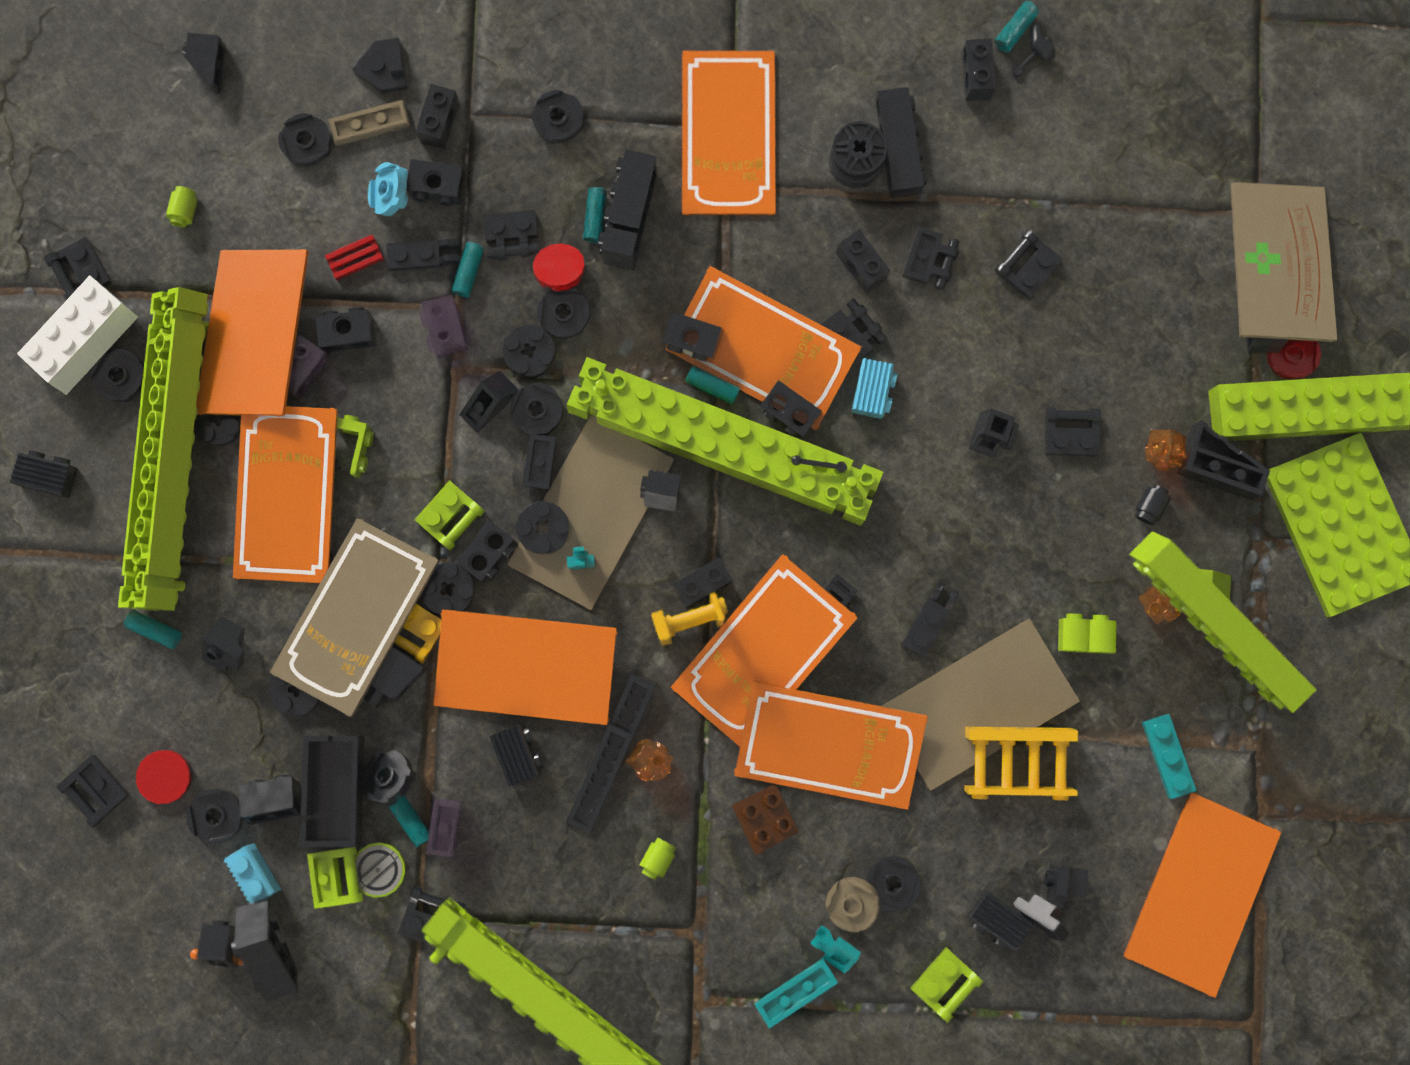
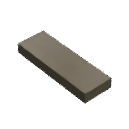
M403 100L328 119L336 146L411 127Z

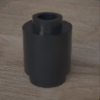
M1159 485L1147 487L1135 509L1137 511L1135 518L1147 525L1154 526L1156 521H1160L1171 500V497L1167 495L1169 491Z

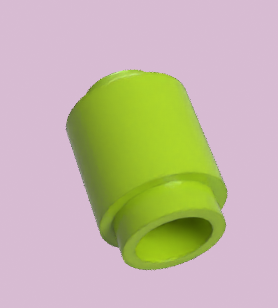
M177 186L175 191L171 192L166 212V218L170 220V224L181 228L192 224L198 201L194 190Z
M657 837L655 843L651 842L639 864L644 867L641 873L654 880L658 876L663 878L675 857L673 853L676 847Z

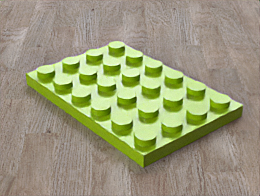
M1362 433L1269 469L1270 473L1267 484L1327 618L1410 585V539Z

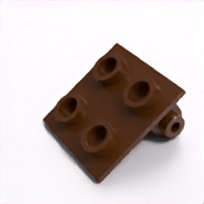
M772 784L732 805L733 811L755 855L799 832L776 784Z

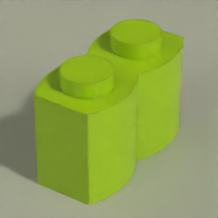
M1066 614V618L1059 619L1058 651L1099 654L1116 653V621L1109 620L1108 615H1093V620L1083 619V614Z

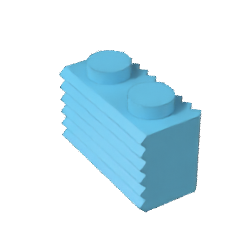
M863 358L851 413L882 419L885 413L890 412L892 398L888 397L889 388L895 387L897 373L893 372L894 364Z
M254 843L242 847L225 858L224 862L228 863L229 872H233L232 877H236L235 881L239 882L238 886L241 887V891H244V896H247L246 900L250 901L249 904L269 898L281 890Z

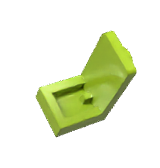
M344 415V419L337 417V431L358 436L350 474L355 478H360L361 473H365L367 469L368 457H365L367 447H371L373 443L374 432L371 431L372 428L367 423L360 422V418Z

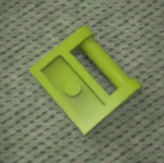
M449 480L415 518V521L451 551L455 546L454 542L477 516L481 517L485 510ZM465 505L468 506L470 510L446 536L441 533L442 530Z
M356 847L307 854L314 909L363 901L362 892L359 893L354 855H357ZM340 857L344 858L348 895H343L338 863V858Z
M945 947L910 988L940 1017L949 1023L953 1018V1012L976 986L979 988L984 981ZM963 973L968 979L946 1005L942 1007L938 1001Z

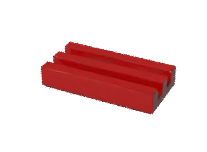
M373 235L325 255L337 281L384 260ZM372 244V246H370V247H367V248H365V249H363V250H360V251H358V252H356V253H354V254H351V255H349V256H347V257H345V258H342V259H340V260L334 262V260H337V259H339V258H341V257H343V256H346V255H348V254H350V253H352V252H355V251H357V250H359V249H361V248H364V247H366V246ZM370 253H376V255L340 271L337 269Z

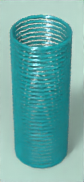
M1025 1L994 40L1000 50L1010 52L1039 14L1038 7L1030 1Z
M592 187L588 189L583 240L598 243L599 234L603 231L607 191L603 188Z
M473 242L465 244L460 266L458 267L453 289L451 290L454 294L467 298L471 295L476 273L478 272L477 270L479 269L478 267L484 252L483 246Z
M694 365L690 369L685 381L718 399L720 398L724 402L726 401L730 405L734 403L740 391V387H735L734 384L722 380L709 372L707 373Z
M136 610L130 611L124 621L125 628L170 649H174L178 645L182 636L181 631Z
M405 795L395 805L388 806L416 848L432 837Z

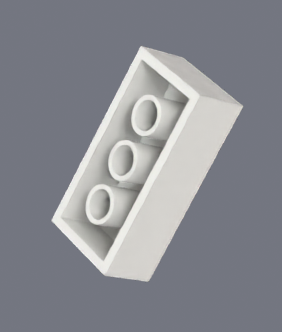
M89 276L17 354L44 380L67 395L138 316L109 290Z

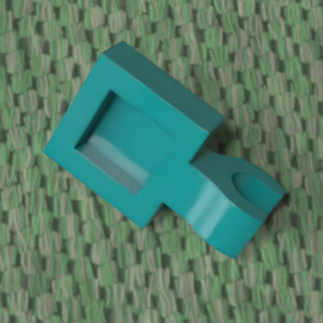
M584 546L573 547V556L567 557V567L569 570L596 568L594 555H589V551H585Z
M821 926L816 931V936L811 941L812 946L825 952L823 959L845 974L858 960L861 952L840 937L834 940L831 932L824 926Z

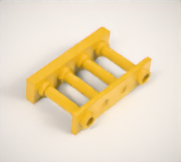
M716 593L710 594V605L673 617L669 615L664 617L662 611L652 613L651 615L661 645L671 644V637L675 636L677 632L715 620L717 628L722 627L724 619H726L725 614L728 613L723 597L717 599Z
M965 726V737L972 740V744H975V785H964V791L972 794L973 799H988V795L1052 796L1054 800H1069V796H1077L1076 789L1066 787L1067 746H1070V741L1078 742V730L1073 728ZM989 740H999V744L1002 745V786H986V745H989ZM1016 741H1026V745H1029L1028 786H1012L1013 745H1016ZM1043 741H1053V745L1056 746L1055 787L1039 786L1040 746L1043 745Z

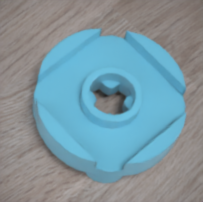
M382 163L375 170V172L379 173L376 180H370L368 202L371 208H375L376 214L391 216L399 208L403 209L407 205L408 171L393 163Z

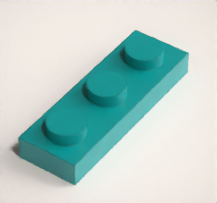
M1164 714L1141 722L1168 799H1174L1195 792L1196 788L1170 714Z
M822 958L755 1002L754 1005L767 1026L771 1028L838 984Z

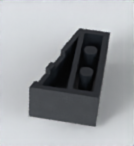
M1203 420L1192 425L1177 474L1250 500L1262 496L1270 470L1243 450L1237 449L1228 442L1229 440L1226 437L1220 436L1209 428L1208 424Z
M268 898L236 908L235 941H232L234 956L241 959L245 974L252 977L256 992H261L266 1002L298 992V970L287 943H281L276 934V930H279L280 926L277 920L271 921L269 917L271 904Z

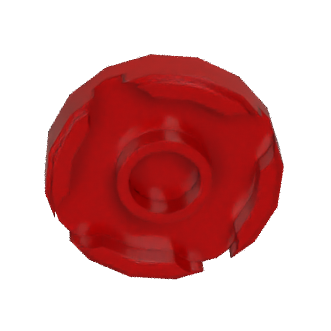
M561 243L549 245L535 256L533 262L535 279L541 286L549 287L551 290H568L576 286L585 273L583 255L571 245Z
M1289 340L1279 353H1267L1268 364L1272 371L1281 378L1288 380H1300L1312 374L1319 366L1321 359V349L1318 341Z
M172 750L155 751L147 755L140 762L136 772V784L139 792L148 801L156 804H169L181 799L189 790L192 782L189 762L180 753Z

